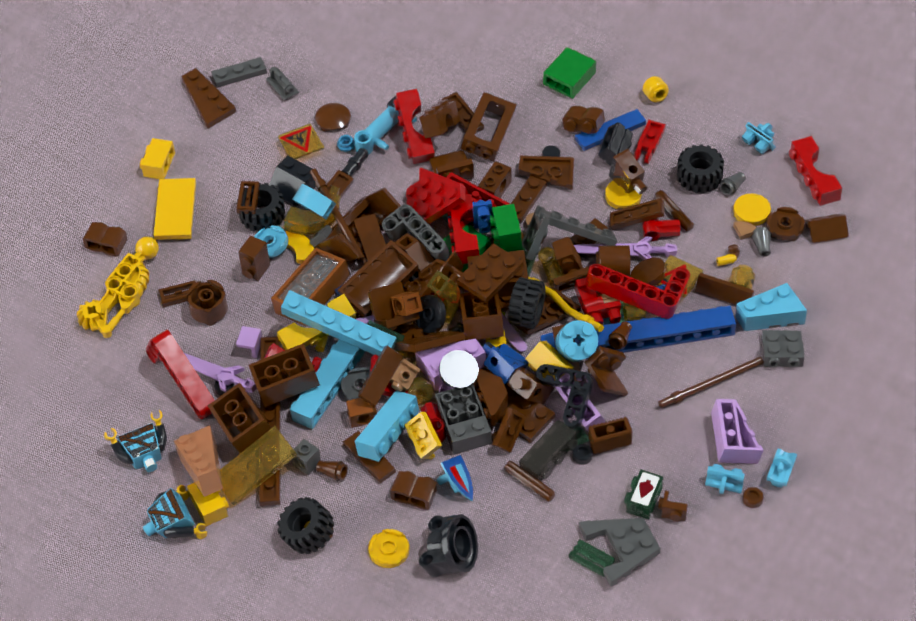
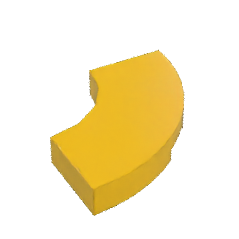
M286 228V234L289 238L286 248L291 249L296 255V262L302 264L314 250V247L304 234Z

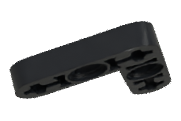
M549 364L541 365L536 372L541 383L570 389L563 414V422L569 429H577L582 424L592 391L593 380L591 376L582 371ZM548 370L551 375H555V379L550 375H546L544 378L542 373H546ZM562 374H569L570 379L567 382H560ZM584 378H586L588 383H584L583 386H581L580 382L578 381H583ZM577 396L583 397V402L580 405L573 404V399ZM574 414L577 420H573L572 423H570L568 418H572Z

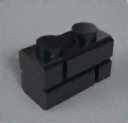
M620 122L609 126L598 156L606 160V163L611 166L615 155L631 147L633 133L625 129V126Z

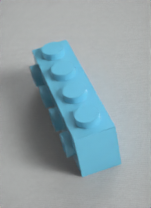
M400 391L393 393L355 440L358 456L379 462L403 430L406 429L405 424L418 414L419 405L415 395Z

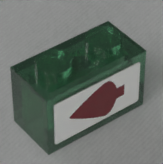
M640 469L638 476L633 477L631 493L627 492L624 503L627 504L626 512L650 520L663 488L664 476Z

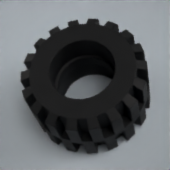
M704 144L685 148V151H682L678 157V182H681V186L686 187V190H692L693 193L711 192L713 188H718L723 179L724 158H722V154L718 153L717 149H712L709 145L706 147Z
M260 183L256 214H252V212L244 214V211H241V214H239L241 223L247 229L250 228L251 231H259L263 228H270L269 226L280 225L285 218L284 200L280 190L275 188L274 185L269 186L268 183ZM252 186V193H251V199H250V205H249V206H252L253 193H254V187H255V186ZM248 188L244 190L242 206H245Z
M523 277L517 280L511 294L508 318L511 325L535 329L540 321L545 302L546 288L544 282Z
M301 497L296 502L293 500L290 502V506L284 508V513L280 514L281 520L277 523L279 526L277 529L283 541L300 554H311V551L317 552L318 548L325 546L326 541H330L331 538L329 536L334 532L332 529L335 526L334 521H332L333 516L314 498L305 497L303 499ZM308 521H310V523L308 524V526H307L305 529L302 530V528L304 527V525H305Z

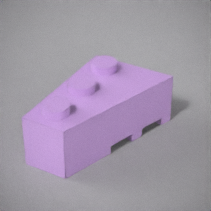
M476 339L415 352L417 366L421 369L429 383L432 384L431 386L435 391L444 384L438 370L441 360L450 351H466L475 358L479 369L485 367L486 352Z
M716 399L711 415L718 462L758 464L764 450L761 445H758L754 431L750 430L746 423L747 419L737 400Z

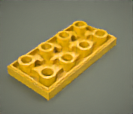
M196 178L159 179L154 227L155 240L192 239Z

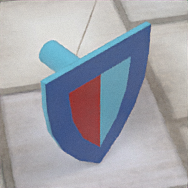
M459 455L441 462L445 474L437 478L438 484L442 485L449 481L454 493L460 492L464 497L473 501L472 481L462 456Z

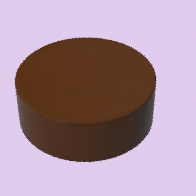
M750 487L744 491L743 503L747 507L758 508L762 505L764 495L759 488Z

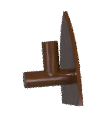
M455 251L440 269L431 293L437 292L445 286L450 289L463 274L461 270L464 265Z

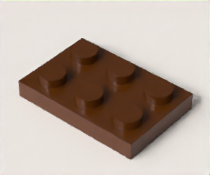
M493 243L457 279V284L487 303L523 267V261Z

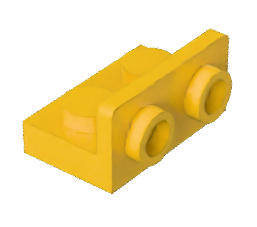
M420 412L407 422L405 427L418 456L421 459H433L435 457L434 452L442 447V444L426 412Z

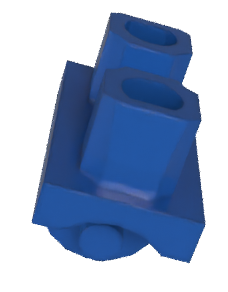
M491 200L472 202L474 229L478 228L479 233H489L491 226L490 215H492Z

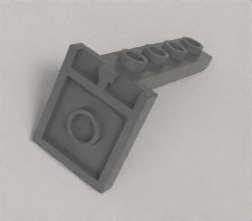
M537 205L523 237L522 250H524L526 259L533 261L535 255H538L540 252L542 239H545L547 236L548 225L609 246L616 245L617 239L611 230L598 229L591 223H580L574 217L566 218L557 211H552L551 213L546 211L544 207Z

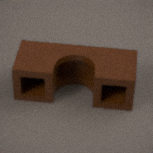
M448 99L439 101L438 104L431 106V109L425 110V114L419 117L425 138L442 135L448 130L447 127L454 126L460 122L455 101L448 102Z

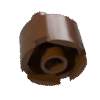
M207 280V282L201 283V281H198L189 288L187 300L193 319L212 326L225 316L228 304L224 288L219 282Z

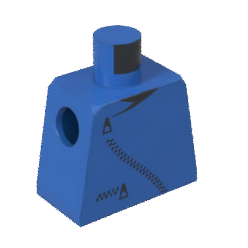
M488 341L482 347L488 356L484 361V365L494 375L501 377L504 384L509 382L517 368H526L529 364L525 357L506 344L495 347Z

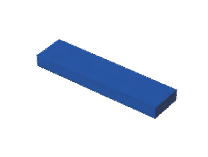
M636 109L603 123L596 133L581 132L576 134L575 140L585 151L602 144L609 126L620 122L625 126V129L632 131L646 125V119Z

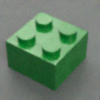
M508 204L492 207L490 232L491 237L494 238V244L507 252L522 250V235L515 205Z

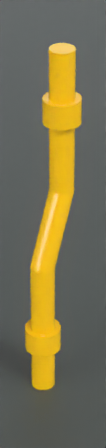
M528 276V279L540 281L534 277L531 278ZM545 286L546 295L551 297L566 314L577 320L592 324L598 332L603 331L604 326L594 321L593 317L587 314L584 315L571 308L556 291Z

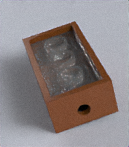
M315 248L271 297L275 313L306 326V324L281 313V306L289 290L324 305L334 294V290L341 286L350 275L346 260Z

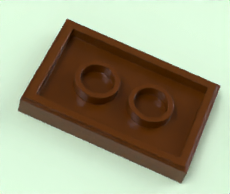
M440 331L396 342L395 349L398 351L420 352L463 341L465 339V332Z

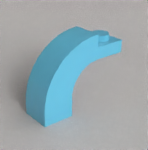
M301 184L292 199L305 209L313 211L326 220L336 205L335 202L305 184Z

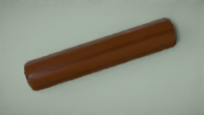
M663 190L655 193V198L663 199L664 208L675 220H680V225L685 231L693 229L694 223Z
M508 461L505 464L506 472L545 500L551 501L555 497V491L513 461Z

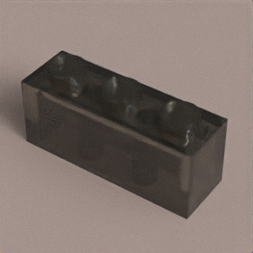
M558 419L519 460L520 467L539 481L547 479L552 469L556 465H560L565 455L569 451H573L577 446V432Z

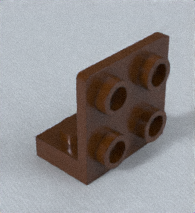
M599 346L595 353L584 362L588 367L589 374L595 378L598 383L597 386L601 391L622 396L628 394V391L614 372L627 357L621 351Z

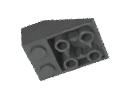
M473 384L466 389H450L435 394L453 455L492 444L491 429Z

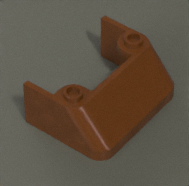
M384 187L361 198L348 210L343 219L351 231V227H354L353 219L375 214L379 227H381L383 220L401 205ZM336 223L332 227L331 233L318 244V247L323 251L345 259L346 263H352L361 255L345 238L338 223Z

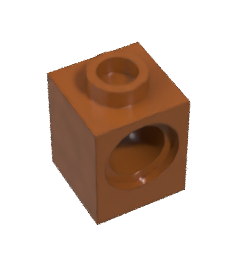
M404 292L391 296L395 315L408 316L423 311L419 292Z
M361 398L346 401L351 428L369 424L374 415L377 414L376 406H371Z

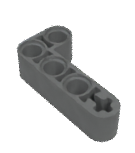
M410 205L400 206L383 220L382 227L389 239L397 240L409 232L413 237L421 241L435 260L447 261L450 257V251L445 241Z

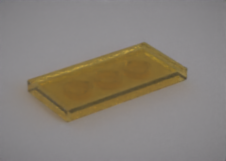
M274 426L220 469L223 485L221 490L235 506L298 454L278 428Z

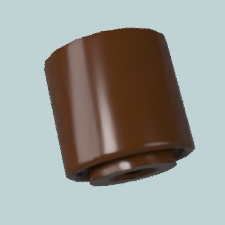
M599 246L598 251H596V264L630 276V246Z

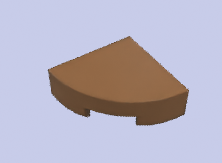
M733 222V227L741 240L751 237L756 229L754 225L748 222Z

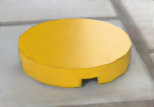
M611 181L605 189V199L615 209L638 205L641 201L642 194L639 195L636 190L626 193L614 181Z
M751 193L742 195L735 201L733 212L738 221L758 226L767 221L768 215L771 213V206L763 196Z
M385 529L373 535L369 541L368 550L371 560L376 565L383 568H393L406 561L409 556L410 545L402 532L395 529Z

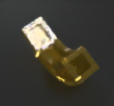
M332 186L329 193L337 208L340 209L341 196L339 195V188ZM291 206L284 220V230L300 235L315 234L326 225L331 226L336 219L332 212L326 220L311 210L306 211Z
M437 270L426 286L432 289L436 296L441 298L446 310L445 322L450 324L459 306L460 289L454 281Z

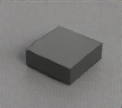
M329 225L320 229L310 240L311 245L315 247L321 243L333 229Z

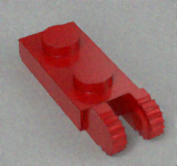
M648 120L634 154L637 161L641 156V152L645 151L647 154L644 157V163L649 164L652 154L655 153L664 134L666 124Z

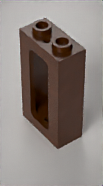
M483 92L463 138L461 150L494 162L514 116L517 104ZM485 111L502 117L493 140L490 142L475 136Z

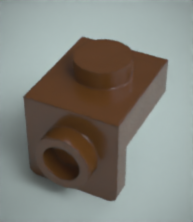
M665 490L664 497H660L658 509L662 510L661 518L686 522L688 504L668 501L669 491Z

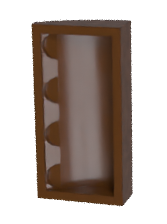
M390 240L338 289L340 295L345 294L353 309L361 317L371 316L372 310L368 291L394 282H401L403 285L418 271L419 264Z

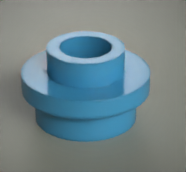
M342 135L337 141V147L344 152L351 151L355 147V141L350 135Z

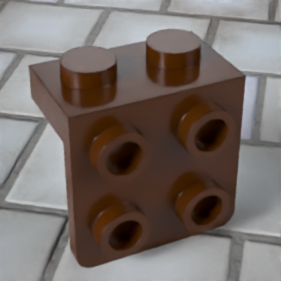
M463 150L430 158V165L436 174L447 177L452 172L465 180L474 178V163L471 158L467 159Z
M401 282L390 283L368 291L375 328H385L386 331L397 329V325H411L413 320L420 318L418 312L408 316L394 314L391 296L404 293Z

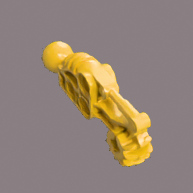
M146 236L137 241L135 255L127 253L106 279L105 286L107 291L100 301L93 298L92 302L85 301V305H79L76 315L79 325L83 326L85 331L89 328L92 332L99 330L104 338H109L112 336V330L119 323L121 317L124 314L130 313L134 307L139 305L140 297L149 283V270L146 269L143 261L153 259L159 250V245L154 238ZM119 303L121 306L120 311L107 324L108 313L115 304Z

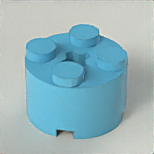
M576 320L569 322L560 329L556 336V349L568 361L579 362L585 360L595 353L597 349V332L592 324L585 321ZM576 337L581 342L578 346L576 342H573V339Z

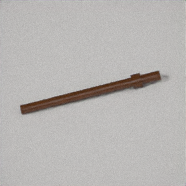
M312 169L310 174L315 181L316 189L334 202L327 189L328 186L325 180L320 177L317 169ZM335 205L332 214L345 238L361 255L357 260L362 261L365 257Z
M760 356L685 390L675 391L671 393V396L658 401V405L660 408H664L673 403L678 404L684 398L763 364L764 361Z

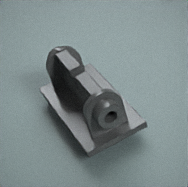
M272 67L270 69V76L266 80L283 100L299 93L279 68Z

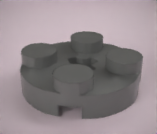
M365 367L350 370L347 372L348 375L341 380L342 393L347 401L360 398L358 394L362 388L357 387L359 383L364 385L370 374V370Z

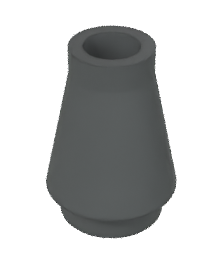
M738 172L724 178L720 184L721 191L726 195L735 194L746 180L745 175L742 172Z
M766 227L756 228L753 231L752 238L759 250L760 256H768L771 254V232Z

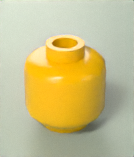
M658 76L648 78L643 84V92L652 102L656 103L664 100L669 93L668 85Z

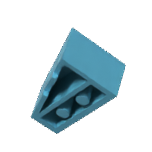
M785 283L737 303L735 318L744 331L768 329L769 326L774 325L785 327L791 323L802 325L805 324L807 309L788 283Z

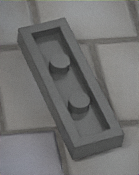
M262 57L217 69L211 71L218 88L267 74V70Z

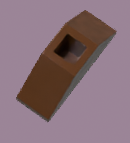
M408 233L394 242L419 264L417 272L422 271L435 261L421 241Z
M479 369L478 376L473 385L474 388H477V396L480 403L484 406V414L486 419H489L492 427L497 424L508 405V393L501 377Z

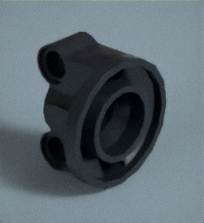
M463 514L447 517L436 515L431 518L428 523L431 533L427 539V551L419 558L420 566L431 577H438L441 574L469 572L474 567L478 555L477 534L470 519Z

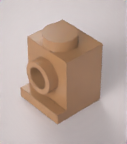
M404 358L400 361L389 381L391 387L400 392L408 390L421 369Z

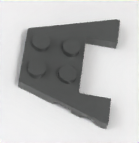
M644 518L579 522V529L585 540L606 534L621 561L603 568V573L610 587L617 584V581L623 576L627 577L630 575L631 571L636 567L643 566L660 554V546Z

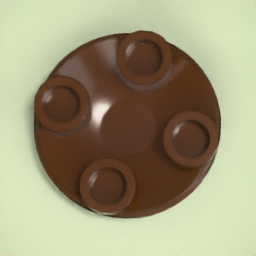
M340 103L325 104L317 110L315 115L317 124L325 132L347 128L351 118L349 109Z

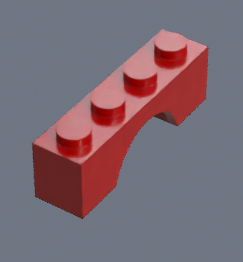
M412 89L398 92L393 103L395 111L398 110L400 114L398 116L399 126H403L404 132H402L404 143L407 142L409 147L406 148L408 159L412 158L413 165L430 161V158L435 157L431 137L425 138L412 125L413 118L421 112L418 90Z
M809 136L792 141L791 149L789 150L790 158L795 161L798 172L802 173L804 182L811 189L814 200H817L820 206L841 200L842 187L836 176L821 173L813 166L818 161L819 147L814 138Z
M471 194L465 195V202L447 212L448 216L452 217L448 219L449 230L453 229V232H450L451 244L455 243V246H451L452 253L455 251L463 264L468 263L467 257L479 255L477 235L463 230L468 223L473 221Z

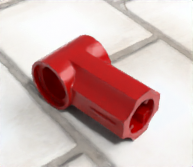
M656 218L642 222L644 238L652 237L651 242L658 240L660 237L680 236V220H658Z
M432 402L425 403L420 408V411L426 412L442 443L446 438V432L438 406Z

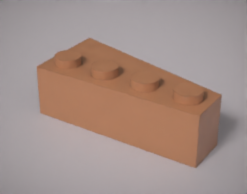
M209 425L188 435H182L179 439L174 440L180 461L203 496L205 497L223 489L217 443L211 426Z

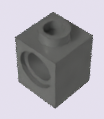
M305 439L291 452L293 466L307 475L316 468L318 461L321 460L319 448Z

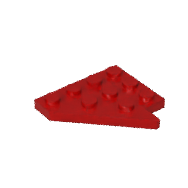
M421 167L419 168V181L406 189L407 205H410L430 224L465 202V186Z

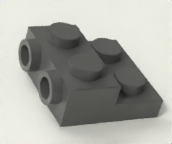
M762 330L764 366L803 367L804 345L801 331Z

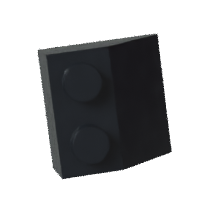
M288 155L276 166L269 186L274 185L275 188L280 190L284 202L295 208L299 204L292 199L301 184H305L312 189L316 188L314 185L315 181L310 174L312 168Z

